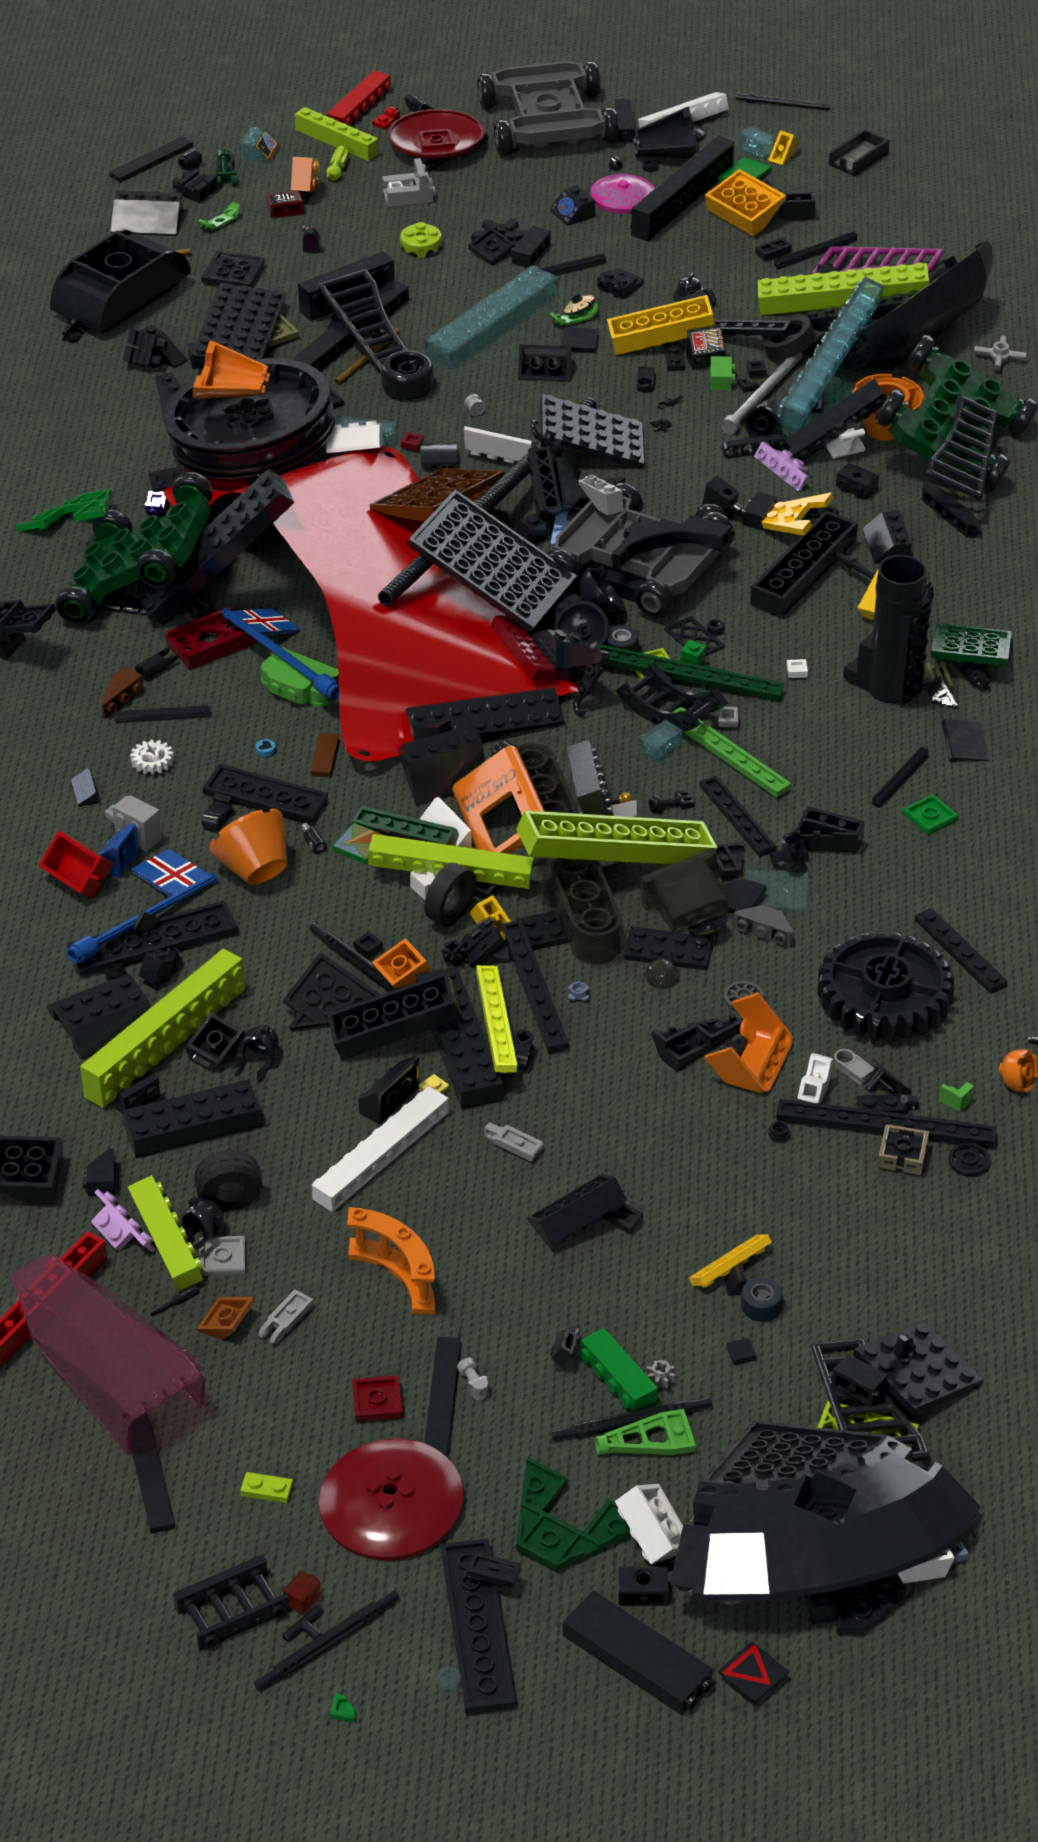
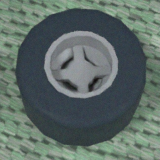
M626 625L613 626L609 629L605 645L638 652V633L635 629Z

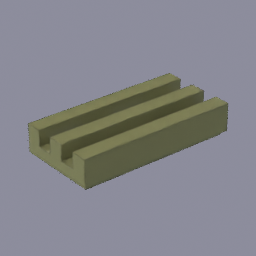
M945 661L941 662V665H938L937 662H933V665L926 663L925 668L929 680L935 679L932 670H935L937 677H942L941 669L949 691H953V684Z

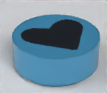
M263 739L256 743V753L261 757H270L276 751L275 743L272 740Z

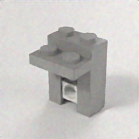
M421 158L414 159V173L382 176L383 192L388 207L433 202V196L436 195L435 187L433 186L432 178H429L426 172L425 164H422Z

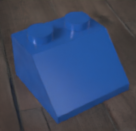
M131 823L117 831L107 841L102 851L98 852V854L114 863L108 875L120 878L138 855L136 824Z

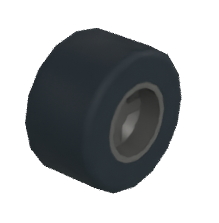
M760 1277L749 1280L743 1286L741 1292V1308L743 1313L750 1319L760 1322L776 1318L782 1308V1289L777 1282L769 1278Z

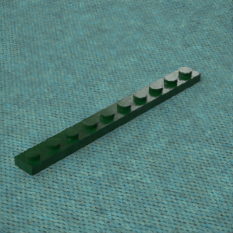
M601 644L597 646V649L609 652L610 658L605 665L642 672L655 662L672 679L780 701L784 689L783 682Z

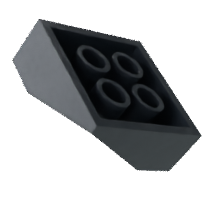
M0 1135V1193L30 1204L54 1205L64 1156L61 1137Z

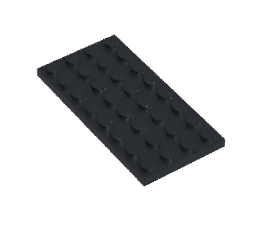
M220 283L192 350L191 360L205 362L209 341L221 344L253 360L263 359L286 301L287 292Z

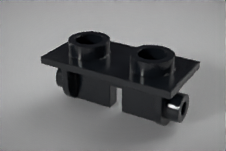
M78 318L76 320L73 319L70 326L64 328L61 341L66 339L69 343L73 344L89 328L77 323Z

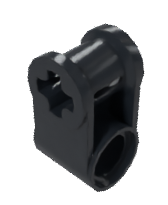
M518 1030L512 1040L517 1069L527 1071L533 1050V1035L528 1030Z

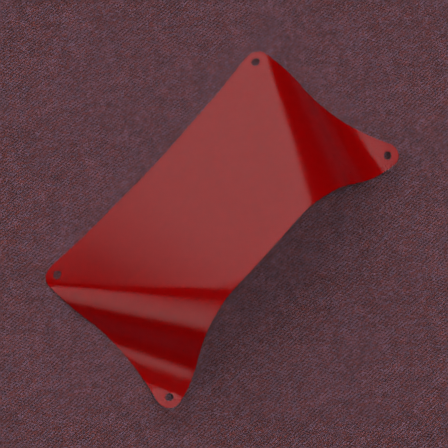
M388 446L354 450L279 475L284 478L295 503L273 524L316 579L325 596L337 647L341 733L344 746L352 757L363 761H380L399 756L397 749L402 744L413 741L405 712L406 708L554 687L557 697L578 692L577 685L579 681L571 683L564 678L554 677L553 681L533 680L491 626L495 615H506L491 606L480 596L474 594L466 586L460 584L452 576L443 572L435 564L390 606H384L379 602L378 593L420 555L406 545V543L425 522L400 518L370 509L369 504L419 480L409 463L398 451ZM384 452L394 454L395 458L388 457ZM251 485L234 491H213L209 504L210 508L237 499ZM168 487L164 491V496L175 506L177 503L172 494V487ZM536 627L531 632L524 629L529 636L540 632ZM365 750L368 751L371 755H361L358 751Z

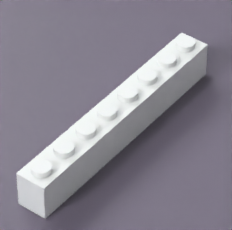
M430 1086L419 1092L412 1101L405 1104L394 1116L389 1117L386 1123L380 1128L375 1129L367 1139L361 1141L335 1166H331L328 1172L321 1178L316 1179L312 1184V1199L333 1212L448 1114L449 1098Z

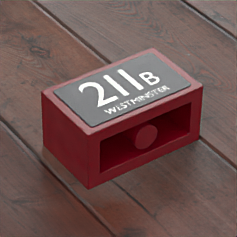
M299 191L267 195V208L271 218L303 215V201Z

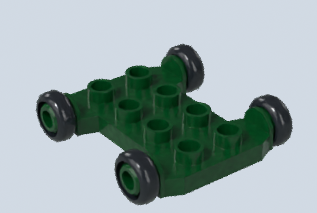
M923 335L906 362V367L913 372H917L922 368L918 376L930 385L917 411L907 408L909 402H904V393L894 389L890 392L875 417L876 423L882 427H886L891 423L887 431L891 432L899 443L929 460L937 452L950 432L959 397H966L996 411V425L1006 428L1010 423L1009 429L1016 435L1022 434L1038 409V403L1032 398H1027L1024 402L1022 398H1019L1016 402L1007 391L1002 389L996 380L991 378L985 379L972 371L969 364L965 361L954 360L948 355L936 353L939 347H934V338L929 335ZM966 405L964 406L965 410L989 420V416ZM962 416V421L987 432L988 428ZM958 428V432H961L980 442L984 440L983 438L975 434H972L962 428ZM956 438L953 439V442L983 455L980 449ZM948 448L946 450L977 466H981V462ZM991 453L984 485L986 491H993L1007 471L1010 459L1006 455L998 454L995 457ZM942 457L939 459V461L971 476L979 477V474Z
M182 473L175 479L172 486V494L177 504L170 509L167 516L161 519L156 515L148 517L141 523L139 529L133 531L129 518L116 510H106L104 517L95 518L92 527L97 542L91 544L84 551L83 557L86 560L83 566L78 568L72 575V579L75 582L74 585L63 589L55 601L60 617L71 624H86L93 619L97 606L100 605L106 595L138 579L156 588L168 587L174 583L178 569H181L182 565L191 556L211 511L209 504L213 496V488L210 482L198 473Z

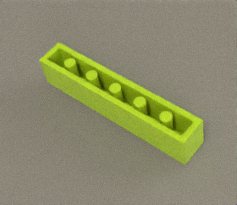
M306 107L295 113V130L336 148L345 146L350 154L367 161L379 155L378 138Z
M151 1175L128 1186L131 1196L178 1292L202 1281L203 1278L200 1271L204 1270L198 1257L193 1258V1255L196 1254L191 1242H185L188 1239L183 1226L178 1228L177 1225L181 1223L176 1212H170L173 1207L168 1197L163 1198L162 1195L166 1193L161 1183H156Z

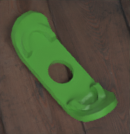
M232 202L224 210V214L210 221L199 219L197 222L200 227L203 225L205 229L209 228L212 231V229H217L235 220L240 213V206L238 203Z
M594 302L588 309L574 315L561 316L560 314L554 315L551 312V319H555V323L559 322L561 326L588 320L596 314L598 304Z

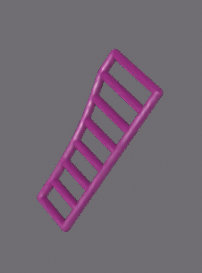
M830 247L818 264L823 265L824 262L827 263L833 253H841L833 264V267L838 269L848 254H856L847 268L840 271L843 272L888 266L895 255H902L896 266L905 264L910 255H918L913 264L922 263L926 255H932L934 257L927 266L928 273H930L944 254V251L942 249ZM864 254H871L862 268L854 269ZM880 254L887 255L880 266L871 267ZM817 264V266L815 267V269L812 271L811 275H813L814 273H816L818 264Z

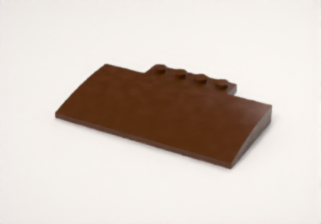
M441 468L369 504L370 509L400 518L426 521L455 489L475 503L505 475V472L498 470Z

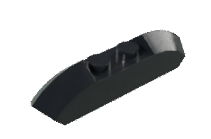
M923 483L921 501L965 537L975 538L982 533L979 520L965 506L942 488L933 484Z

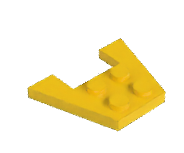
M832 492L776 503L762 521L763 528L805 536L812 525L810 520H802V518L810 508H826L833 500Z

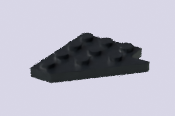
M320 952L284 997L282 1003L298 1013L289 1025V1029L294 1030L330 1025L328 1013L381 994Z

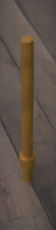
M395 328L394 330L396 334L399 335L400 330L398 328ZM393 340L371 348L374 354L379 352L384 346L391 344ZM364 354L335 379V383L340 385L369 360L367 355Z

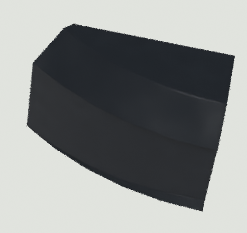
M210 1012L187 1043L185 1049L191 1061L210 1071L225 1063L237 1052V1047L246 1033L239 1027L229 1024L216 1014Z

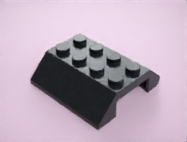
M124 974L108 982L70 995L67 998L47 1004L48 1012L54 1021L57 1020L58 1016L71 1034L73 1048L81 1060L93 1056L151 1008L147 997L130 974Z

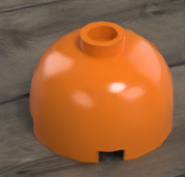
M1014 1050L1008 1053L999 1066V1073L1005 1085L1013 1091L1028 1093L1035 1086V1084L1030 1085L1034 1077L1038 1078V1059L1036 1054L1031 1053L1033 1050Z

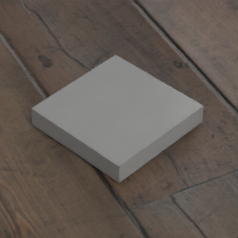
M245 1236L211 1237L205 1243V1246L199 1249V1260L204 1269L200 1271L201 1275H245Z

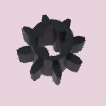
M451 940L446 942L445 949H441L445 963L450 962L453 966L464 963L465 957L468 956L464 942L459 944L458 941Z

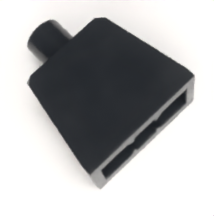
M718 475L706 484L702 505H719L723 508L726 517L732 513L739 517L744 508L737 503L739 492Z

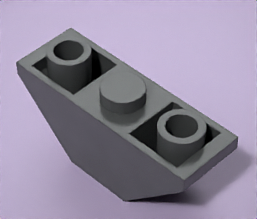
M760 905L734 913V929L776 942L779 945L791 947L793 930L782 911Z

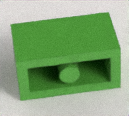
M711 356L710 390L731 391V384H735V364H732V357Z

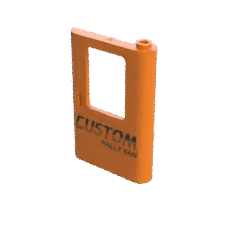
M507 746L456 782L452 788L464 821L472 832L475 848L479 850L511 854L523 845L519 834L516 833L495 848L482 818L483 815L512 794L521 815H523L524 811L545 812L521 756L514 746Z

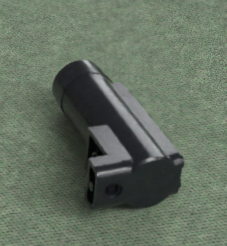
M907 555L890 556L879 564L875 587L876 601L873 631L859 643V655L844 667L843 673L844 679L868 689L875 699L885 703H899L901 705L910 703L916 693H920L924 686L922 681L925 673L924 662L927 657L925 652L928 643L927 632L930 627L929 615L931 613V599L925 596L927 569L920 560Z

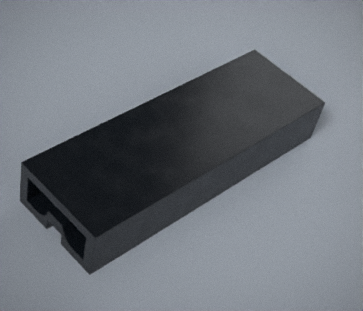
M595 1590L563 1621V1637L681 1716L687 1709H693L698 1701L697 1696L703 1692L707 1693L713 1685V1668Z

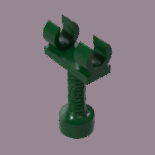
M221 149L218 151L217 156L222 164V172H214L217 176V187H222L221 181H231L232 186H238L237 171L228 170V161L231 158L230 151Z

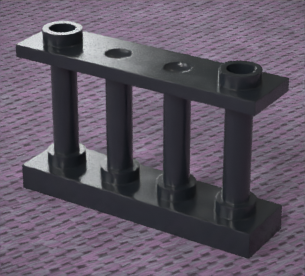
M263 1554L173 1593L174 1607L177 1613L189 1612L200 1631L196 1633L199 1650L212 1648L220 1641L272 1618H280L289 1611L288 1595L284 1594L276 1597L264 1578L268 1575L267 1561ZM256 1582L267 1602L254 1607L242 1586ZM228 1592H234L245 1612L231 1617L220 1596ZM205 1602H211L222 1622L209 1627L197 1606Z

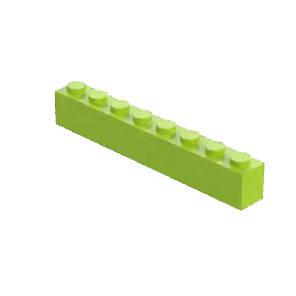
M377 834L372 835L368 850V865L414 871L417 873L425 871L437 875L446 865L457 863L473 871L478 882L529 889L533 873L534 857Z

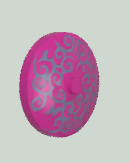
M614 174L597 180L591 187V197L595 200V205L604 211L616 214H631L632 207L653 191L655 187L648 180L636 175Z

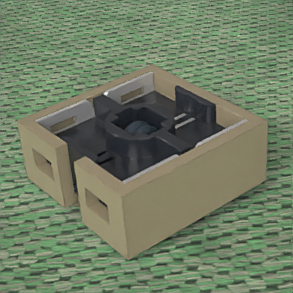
M886 1124L877 1168L896 1171V1168L903 1169V1172L921 1175L928 1145L929 1131Z

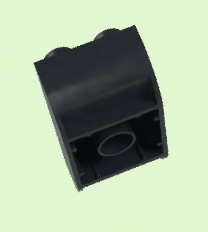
M127 229L116 230L71 259L63 267L53 285L50 310L70 321L78 318L77 323L95 333L101 334L191 274L190 264L187 258L177 251Z

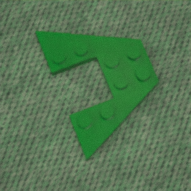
M111 489L80 494L63 502V506L52 507L31 517V522L16 524L17 532L37 528L45 530L50 527L49 524L58 522L62 515L73 512L75 522L83 521L85 523L93 520V518L104 517L113 497Z

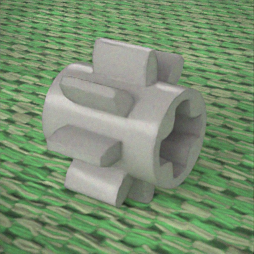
M666 1360L654 1361L652 1367H647L649 1379L658 1388L667 1389L669 1382H675L674 1366H670Z

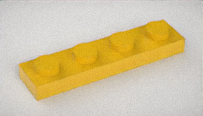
M755 1235L690 1276L691 1285L702 1286V1288L708 1287L715 1282L714 1279L718 1276H725L732 1271L731 1268L738 1264L743 1265L748 1262V1257L764 1252L766 1250L765 1247L772 1243L769 1235Z

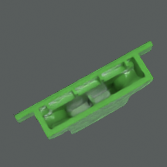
M283 648L318 675L325 673L339 683L338 669ZM272 652V655L263 662L261 666V683L268 687L271 693L298 704H305L308 701L315 707H323L329 704L330 699H327L314 689V682L275 653Z

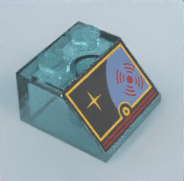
M249 127L239 143L240 160L271 164L281 146L265 129Z

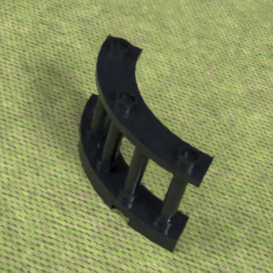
M655 662L641 672L644 676L641 680L632 686L626 682L616 690L620 699L638 715L655 726L679 732L689 731L701 725L698 719L705 713L718 711L729 704L718 688L709 692L695 694L694 691L683 686H675L671 683L672 679ZM649 683L659 693L645 701L636 692ZM663 698L674 702L665 710L654 707ZM680 707L687 709L683 712H673Z

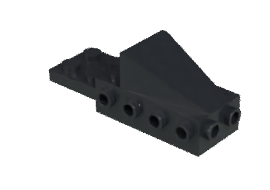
M22 600L0 601L1 659L7 660L26 639L24 633H36L42 629L44 623L50 620L52 614L57 610L54 603L24 606Z

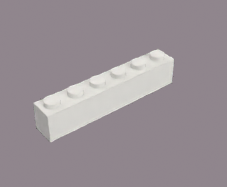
M715 92L638 119L639 128L688 106L693 122L728 110L726 94Z

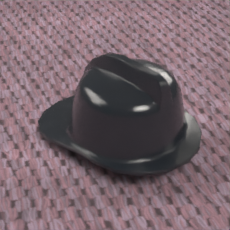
M694 273L679 280L678 287L673 294L675 302H680L681 297L687 296V292L703 289L700 280L694 276Z

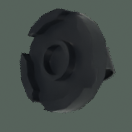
M790 832L783 836L782 850L769 853L771 863L785 860L788 868L796 873L807 868V865H805V860H808L807 847L803 838L799 839L797 837L799 833Z

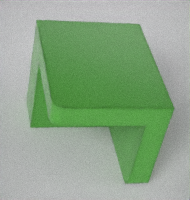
M966 1082L958 1090L953 1086L948 1087L943 1084L940 1086L939 1101L961 1112L972 1101L974 1085Z

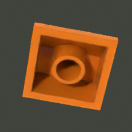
M406 938L372 962L374 967L394 988H402L416 983V974L432 971L427 961Z

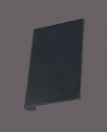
M943 719L941 721L950 762H956L957 759L989 761L981 722Z

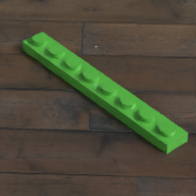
M680 707L673 712L677 713L686 710L683 707ZM700 719L698 720L701 725L689 731H682L776 798L791 789L789 781Z

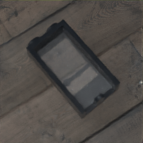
M863 129L830 151L829 166L856 176L858 172L889 153L890 140Z

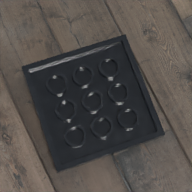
M924 1321L859 1346L853 1352V1356L856 1359L888 1374L886 1389L912 1415L978 1388L984 1380ZM908 1335L916 1344V1349L914 1352L898 1358L893 1354L898 1336Z

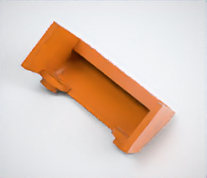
M758 992L731 1003L743 1018L740 1033L744 1039H748L741 1057L733 1047H729L706 1055L705 1060L726 1084L763 1093L771 1089L792 1045V1035Z

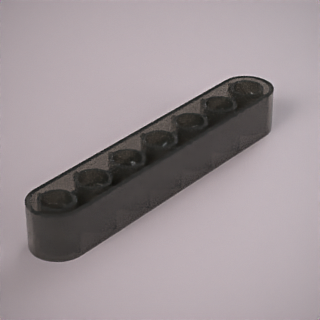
M526 743L517 746L516 748L544 811L579 814L554 752L547 746L537 743ZM512 794L511 799L515 806L518 817L521 820V812ZM534 857L554 909L567 934L568 944L574 957L590 965L606 964L614 960L620 952L621 915L599 861Z

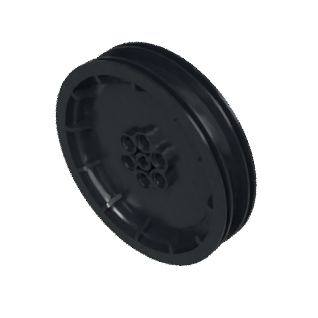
M276 358L254 359L268 366L267 374H270L268 385L265 384L266 391L264 396L211 399L193 398V385L196 378L193 379L171 398L164 413V422L170 437L174 459L180 466L184 465L189 472L214 479L258 477L268 469L278 472L305 460L328 441L336 424L333 405L330 401L329 385L324 375L316 368L299 361Z

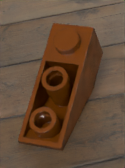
M124 666L111 677L101 703L104 719L114 714L118 708L127 704L131 698L142 692L143 678L141 674Z

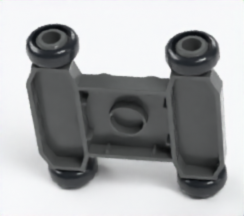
M564 61L510 67L492 72V76L489 73H483L478 76V97L482 108H491L495 103L499 102L500 96L512 97L518 117L509 119V123L507 120L495 122L494 138L499 155L510 154L513 149L517 148V143L547 147L551 142L565 141L570 144H576L581 142L583 138H592L597 135L600 140L604 139L607 143H615L619 139V120L616 110L614 108H605L601 113L600 109L584 108L578 93V88H580L581 93H586L589 97L597 96L600 93L599 68L593 61L586 62L583 66L581 63Z
M627 483L614 484L615 487L622 490L624 511L606 515L598 511L590 500L556 536L555 546L547 555L577 575L569 587H572L579 580L581 565L591 560L602 563L606 568H613L612 552L625 539L623 537L624 530L633 522L653 527L661 520L641 513L644 506L643 499L639 491ZM705 513L701 518L730 527V543L724 549L728 548L735 538L733 524L721 513ZM697 546L664 547L635 556L628 560L621 570L633 573L636 577L646 580L635 590L634 598L636 605L645 615L660 619L666 617L673 609L674 596L687 591L721 552Z

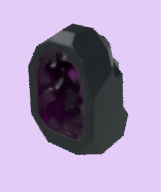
M308 228L304 231L302 237L303 252H320V234L315 228Z

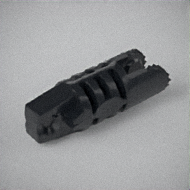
M410 94L405 96L407 107L414 112L434 109L418 97Z
M954 660L952 661L955 667L974 686L981 691L988 689L990 680L978 665L973 662L957 663Z

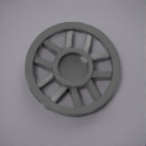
M738 981L730 984L725 989L724 1001L728 1004V1007L735 1009L731 1004L732 1000L755 994L756 990L763 998L764 994L758 985L748 981Z

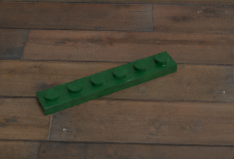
M362 805L352 820V823L374 831L411 840L452 845L459 833L454 827Z

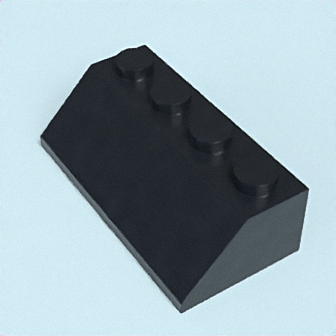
M601 1173L527 1217V1219L546 1244L557 1246L563 1243L568 1235L582 1232L585 1229L584 1226L588 1223H596L602 1220L605 1213L620 1209L623 1206L622 1203L627 1201V1198L614 1176Z

